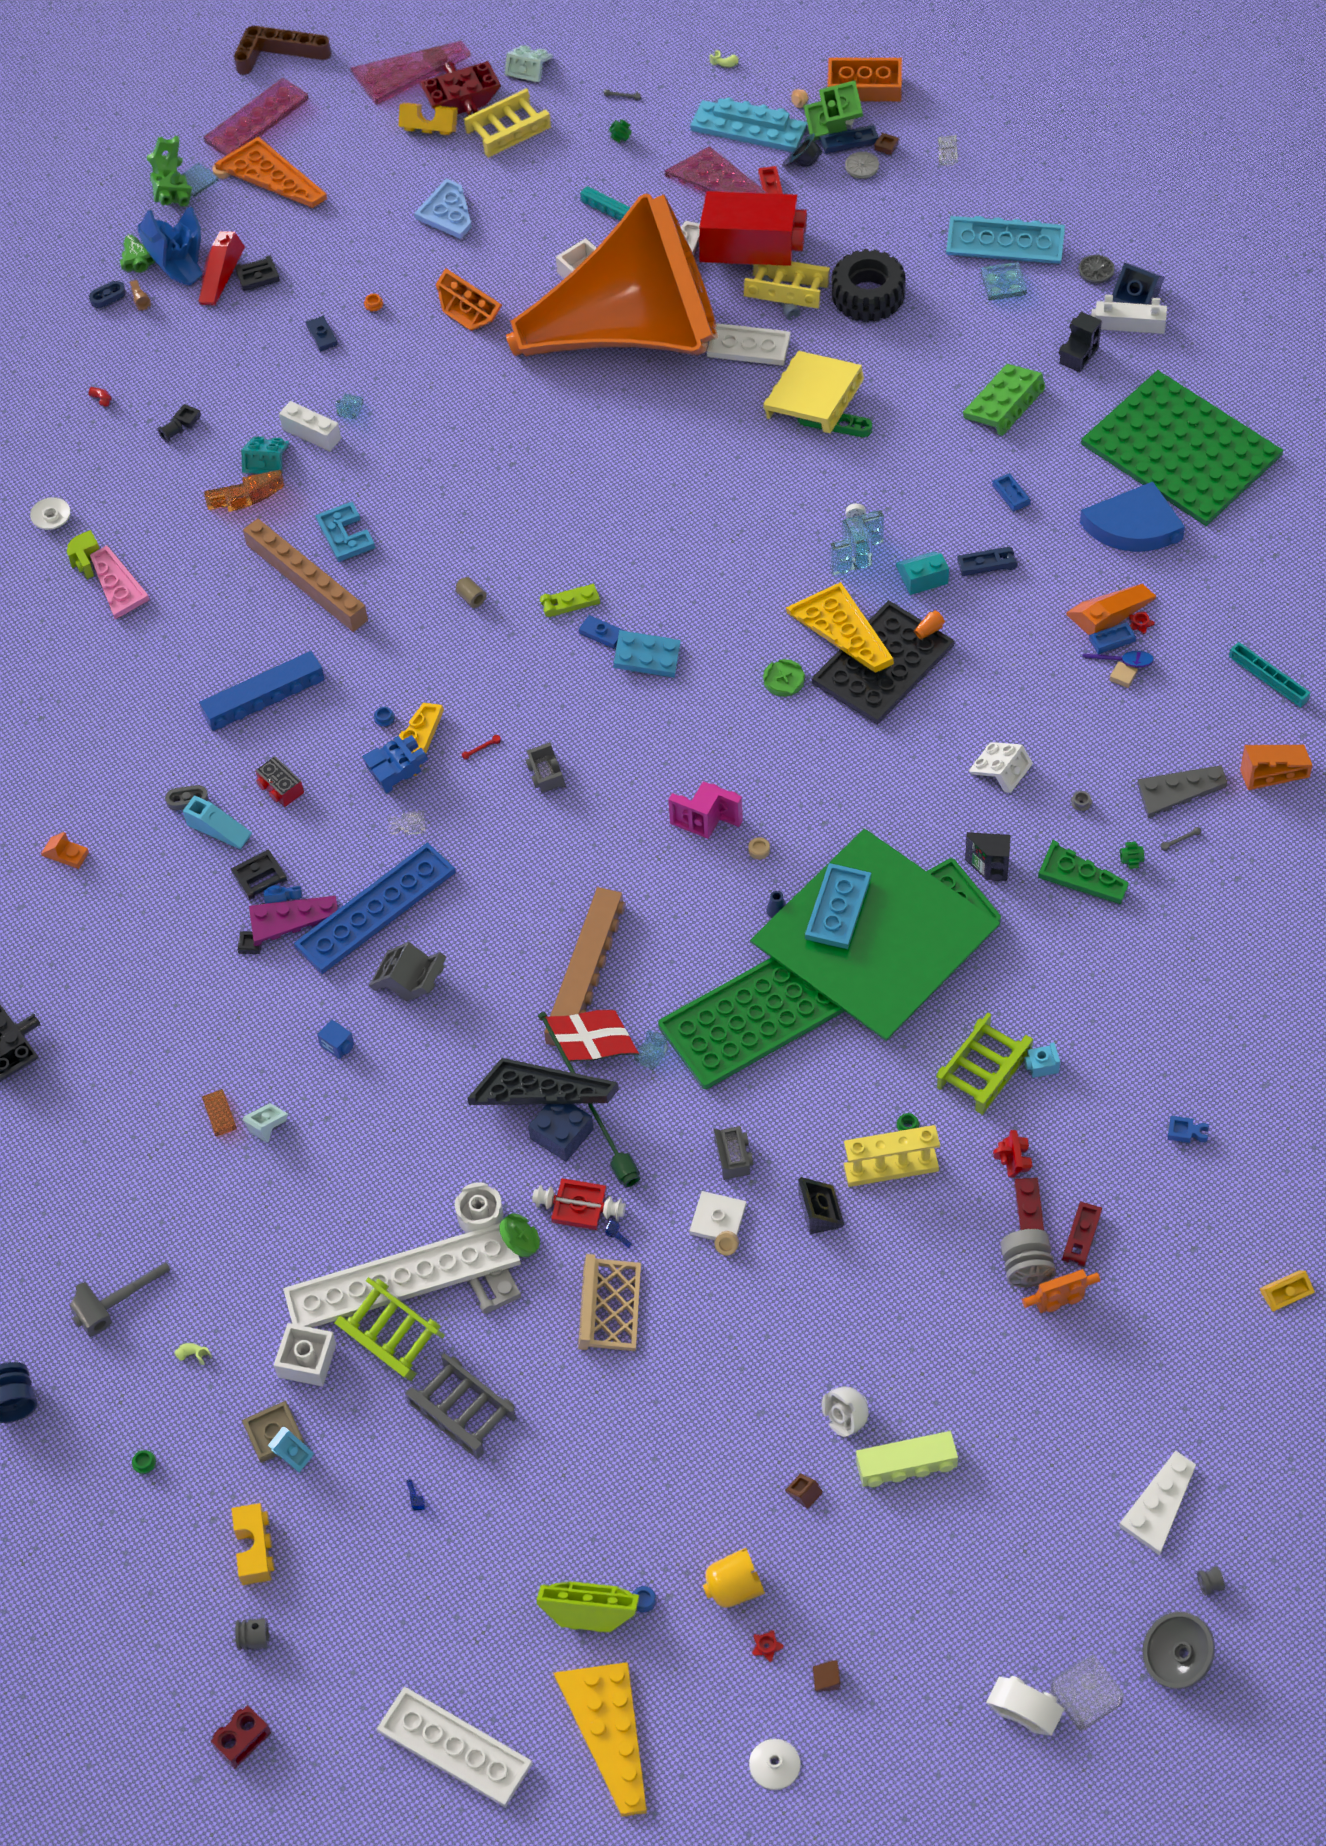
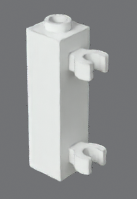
M1105 295V301H1097L1096 309H1092L1091 316L1102 320L1101 330L1165 333L1167 306L1160 305V298H1152V305L1112 302L1113 295Z

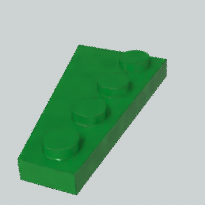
M1052 840L1038 873V878L1118 904H1122L1129 886V882L1106 869L1101 870L1094 866V862L1080 858L1076 855V852L1069 848L1066 850L1059 846V842Z

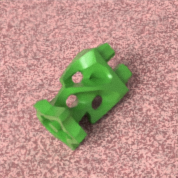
M174 136L169 140L158 137L154 151L146 156V160L153 169V172L150 173V181L153 187L154 202H161L162 205L178 203L180 206L187 207L190 202L192 187L187 184L185 175H181L177 171V167L181 166L183 162L181 157H177L180 143L179 136ZM165 150L168 151L167 155H162Z

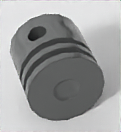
M267 1618L249 1619L248 1622L247 1620H242V1623L240 1620L236 1621L235 1639L238 1651L242 1650V1648L244 1650H248V1648L250 1650L269 1648V1625Z

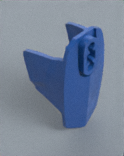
M188 207L174 227L168 222L155 220L152 210H148L142 222L137 226L139 237L146 250L171 279L188 286L194 284L202 277L203 273L198 265L201 227L193 208Z

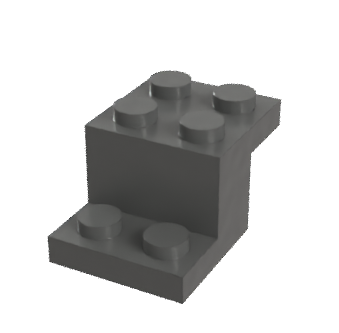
M410 942L404 943L386 952L369 987L374 991L387 987L405 1001L418 998L426 993L429 994L435 986L434 981L444 969L443 963L447 957L441 952L427 956Z

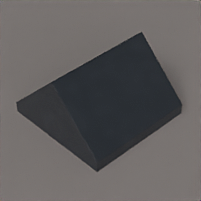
M803 1177L799 1178L798 1195L809 1234L845 1226L834 1186Z

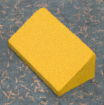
M1304 1270L1296 1271L1259 1288L1272 1311H1276L1315 1293L1308 1274Z

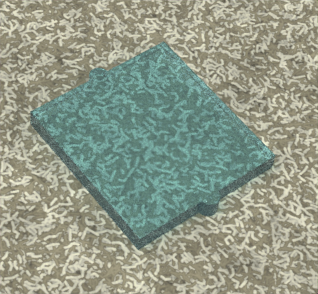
M197 163L181 174L185 175L187 184L192 187L191 195L193 197L218 181V177L200 163Z

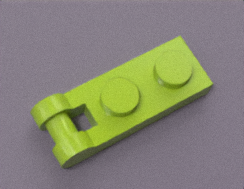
M594 583L552 595L543 594L539 598L541 605L544 606L543 611L546 617H553L600 604V598Z

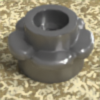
M1085 791L1076 792L1071 798L1072 807L1080 811L1088 810L1090 805H1092L1090 795Z

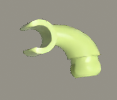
M718 50L715 51V56L710 54L711 64H719L727 68L734 67L739 60L736 55L721 58V53Z
M194 1343L182 1344L174 1351L175 1356L179 1360H184L187 1356L196 1354L201 1365H205L202 1356L209 1355L212 1358L208 1348Z

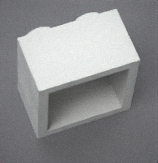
M585 238L556 256L557 273L565 279L596 247Z

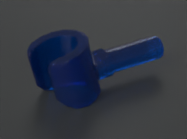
M610 1219L606 1225V1235L611 1238L615 1237L627 1248H630L632 1243L618 1232L621 1227L620 1224Z
M407 1480L412 1510H425L424 1495L417 1496L412 1480Z

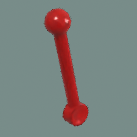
M494 735L492 740L469 752H463L462 758L469 759L470 755L493 743H500V736Z

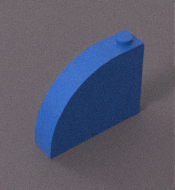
M1153 482L1081 510L1080 524L1086 532L1097 541L1118 550L1131 552L1152 551L1171 544H1177L1184 538V524Z

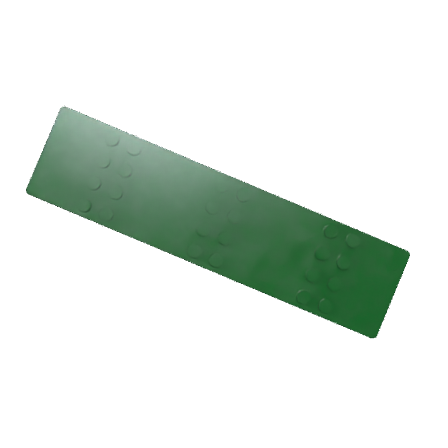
M949 858L927 871L1001 923V915L955 859ZM769 958L661 1018L658 1021V1028L703 1089H709L845 1011L774 959Z

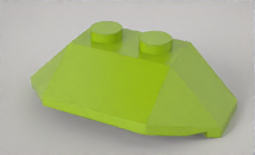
M567 1581L552 1585H540L536 1604L560 1627L573 1630L583 1629L596 1632H611L636 1614L639 1595L632 1594L618 1586Z

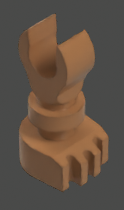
M137 280L129 282L138 311L140 309L144 311L145 308L148 309V306L151 307V301L147 293L140 289Z

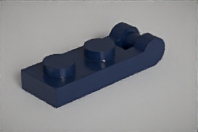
M1012 547L957 556L962 576L1001 569L1013 570L1018 566L1016 558H1013L1014 551Z

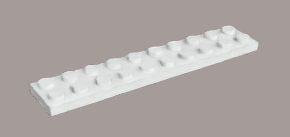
M500 1223L486 1229L468 1232L285 1287L283 1290L292 1324L313 1328L336 1321L339 1316L346 1318L354 1315L374 1288L366 1282L368 1277L374 1281L379 1278L389 1286L387 1290L402 1301L485 1276L494 1271L521 1265L519 1255L512 1252L504 1243L500 1234ZM381 1293L369 1310L388 1305L391 1300Z

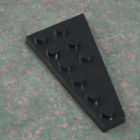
M501 1058L469 1095L467 1100L469 1105L609 1103L619 1090L618 1082Z

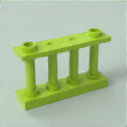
M988 1012L983 1019L979 1018L973 1032L945 1067L942 1066L936 1075L938 1089L941 1090L949 1082L974 1097L976 1101L975 1111L982 1115L1024 1062V1057H1027L1028 1050L1033 1047V1038L1025 1035L1021 1041H1015L992 1028L991 1014ZM984 1034H987L1011 1048L1012 1053L1009 1057H1002L978 1043V1041ZM971 1050H974L998 1064L1000 1069L996 1073L993 1072L991 1074L967 1060L966 1057ZM961 1066L987 1081V1085L984 1089L978 1090L953 1074Z
M368 1277L366 1282L374 1287L352 1317L349 1316L348 1319L339 1316L335 1324L404 1378L412 1381L417 1375L411 1369L413 1366L412 1362L433 1334L442 1339L444 1338L445 1334L439 1330L442 1326L431 1318L428 1321L391 1294L387 1290L389 1286L379 1278L374 1281ZM382 1293L391 1302L369 1331L366 1330L364 1333L359 1329L360 1321ZM400 1307L408 1313V1316L388 1343H384L381 1346L376 1342L378 1339L377 1335L396 1309ZM417 1320L426 1328L404 1358L401 1357L399 1360L394 1356L396 1352L394 1349Z

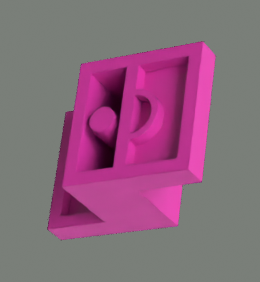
M703 781L692 800L674 793L668 799L670 824L709 839L719 820L740 827L743 821L742 796L736 792L724 790L715 784Z

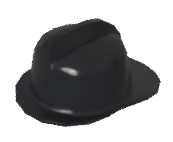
M814 133L809 135L800 147L784 160L782 167L792 162L802 167H808L816 162L822 154V149L814 141Z

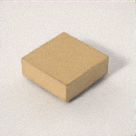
M1118 661L1110 675L1109 681L1129 688L1138 669Z

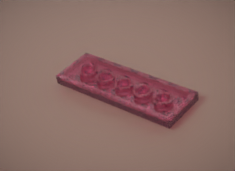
M281 78L205 135L204 142L224 156H227L253 139L260 137L309 100L308 94L285 78Z

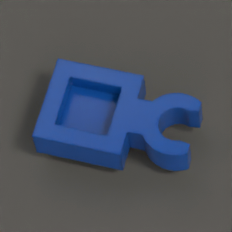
M274 885L264 890L265 904L302 898L301 886L286 888Z
M1171 1115L1167 1140L1190 1143L1192 1137L1199 1142L1205 1143L1208 1140V1135L1201 1134L1200 1131L1208 1132L1209 1124L1199 1123L1198 1125H1193L1194 1119Z

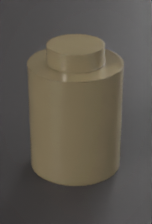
M470 577L461 578L456 584V593L472 608H477L485 601L486 592Z

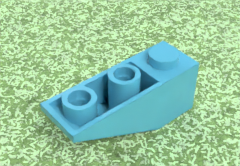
M195 795L183 810L187 826L240 850L252 835L250 830L217 806Z

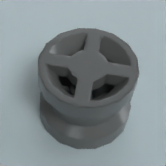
M1218 1566L1211 1567L1210 1571L1207 1572L1203 1570L1197 1572L1198 1583L1205 1596L1210 1595L1214 1590H1225L1224 1579Z

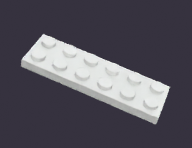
M405 1686L377 1727L378 1733L505 1808L533 1764L530 1759Z

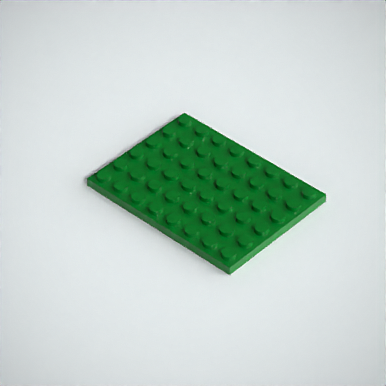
M1159 370L1153 373L1081 439V445L1142 485L1153 482L1166 501L1204 526H1208L1283 455V449Z

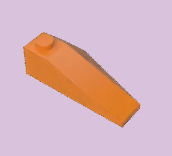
M1142 583L1083 601L1066 612V615L1085 633L1091 635L1116 626L1128 618L1130 614H1134L1156 599V595Z

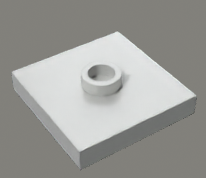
M702 1191L689 1230L690 1235L715 1240L721 1232L731 1231L737 1236L746 1209V1201Z

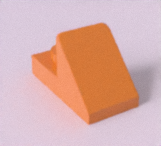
M65 832L51 837L41 852V855L77 869L80 868L89 854L87 847L70 842Z

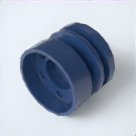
M20 1362L0 1364V1423L21 1420L32 1414L37 1408L38 1403L34 1389L31 1386L32 1381L29 1377V1369Z

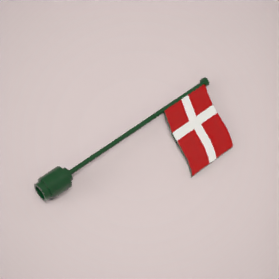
M595 1010L570 1016H547L546 1012L538 1014L539 1020L543 1021L565 1064L572 1073H575L570 1063L572 1061H594L618 1055H639L615 1010ZM588 1103L592 1114L615 1154L612 1157L610 1166L619 1183L623 1184L625 1188L637 1184L640 1181V1172L631 1155L618 1152L593 1104Z

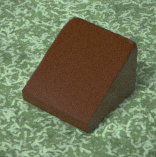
M801 1473L785 1489L788 1495L807 1509L823 1493L816 1480Z
M838 1660L812 1666L815 1692L840 1690Z

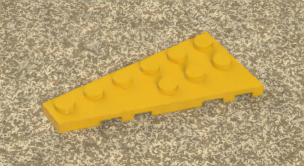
M841 582L786 607L787 614L875 673L894 664L893 657Z

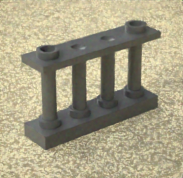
M443 1353L441 1359L445 1368L423 1391H417L411 1387L405 1393L409 1405L478 1460L484 1454L482 1439L504 1416L513 1422L517 1419L515 1406L507 1398H504V1400L466 1371L457 1358L454 1356L450 1358ZM453 1373L462 1382L440 1405L437 1404L435 1406L430 1402L429 1397ZM469 1388L480 1395L458 1419L452 1420L447 1415V1411ZM488 1401L497 1409L496 1412L476 1433L472 1432L470 1434L465 1430L464 1425Z

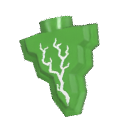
M132 234L125 236L123 243L125 249L122 252V259H120L122 270L127 272L135 270L138 273L146 271L150 265L155 263V260L138 238Z

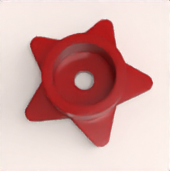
M1137 612L1134 615H1129V619L1132 622L1129 625L1131 629L1139 630L1142 634H1146L1147 628L1155 624L1154 621L1149 619L1146 612Z
M774 1630L762 1635H753L756 1642V1647L752 1652L753 1656L763 1655L769 1662H772L774 1653L784 1648L783 1644L776 1641Z

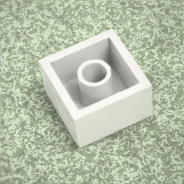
M287 1323L274 1363L277 1377L323 1387L337 1345L333 1332Z

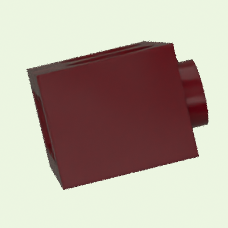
M247 1705L245 1708L237 1710L233 1714L231 1721L214 1733L213 1739L210 1742L213 1748L236 1769L272 1732L268 1724ZM246 1723H255L252 1729L243 1730ZM228 1741H236L232 1748H224Z

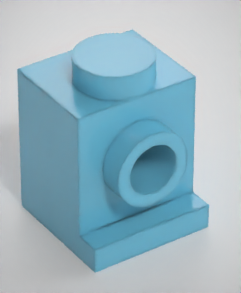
M1050 1043V1046L1028 1050L1027 1057H1024L1026 1070L1031 1071L1032 1078L1059 1073L1060 1059L1055 1043Z

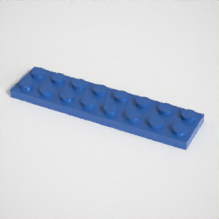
M427 842L294 942L295 949L321 974H324L456 873L455 867Z

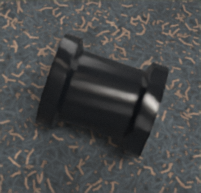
M175 417L171 418V422L165 426L157 428L160 437L166 443L176 434L184 432L182 425Z

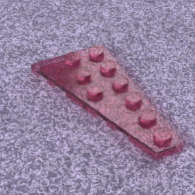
M710 146L664 171L665 177L670 179L675 177L683 184L688 182L693 184L694 188L703 192L767 193Z

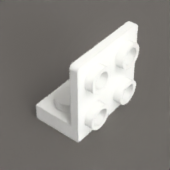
M991 742L974 762L969 772L972 775L996 777L1003 791L1011 793L1033 762L1023 745Z

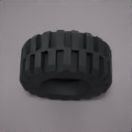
M863 249L860 252L857 250L852 252L851 255L847 254L844 256L843 260H840L833 269L832 300L836 308L840 312L843 311V315L846 317H852L855 321L863 320V322H869L874 320V322H877L881 318L886 319L890 317V314L893 315L902 306L903 299L905 298V272L902 264L894 256L890 257L889 253H881L877 249H874V251ZM872 282L881 286L873 289H864L856 285Z

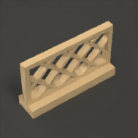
M586 1254L583 1266L578 1349L587 1350L588 1347L627 1351L636 1350L641 1263L597 1259L594 1254ZM599 1266L608 1267L613 1273L605 1279L598 1272ZM624 1269L635 1270V1276L627 1281L621 1272ZM615 1276L624 1284L618 1290H615L608 1283ZM602 1286H605L612 1293L605 1300L597 1294V1290ZM626 1288L634 1294V1297L628 1302L619 1295ZM614 1297L623 1305L615 1312L607 1304ZM601 1307H604L610 1314L604 1321H601L596 1316V1311ZM625 1309L633 1316L626 1324L618 1316ZM613 1318L621 1326L615 1333H612L606 1326ZM600 1328L609 1336L604 1341L594 1340V1333ZM625 1330L631 1337V1343H622L617 1336Z

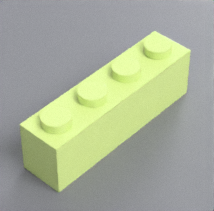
M947 1431L856 1450V1463L862 1487H877L883 1482H901L907 1477H925L931 1472L936 1471L949 1472L957 1467L958 1455L952 1433Z

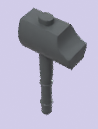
M165 1262L159 1267L153 1268L146 1275L117 1290L99 1301L86 1282L76 1285V1295L70 1303L71 1313L74 1315L72 1318L77 1328L82 1326L89 1337L102 1332L112 1324L107 1310L170 1271L168 1264Z

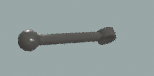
M605 89L603 92L606 97L613 95L634 98L637 101L641 99L640 93L611 92L608 89Z
M1195 827L1193 831L1170 842H1162L1161 850L1167 851L1170 846L1193 835H1200L1201 828Z

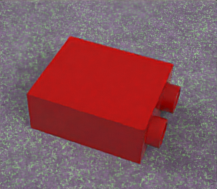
M706 191L699 225V262L791 266L793 251H803L807 210L797 209L796 194Z

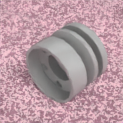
M1039 1229L1019 1230L1007 1235L1000 1242L1003 1260L1006 1262L1007 1281L1011 1286L1024 1288L1038 1286L1050 1281L1056 1275L1054 1259L1050 1254L1049 1235L1045 1231Z

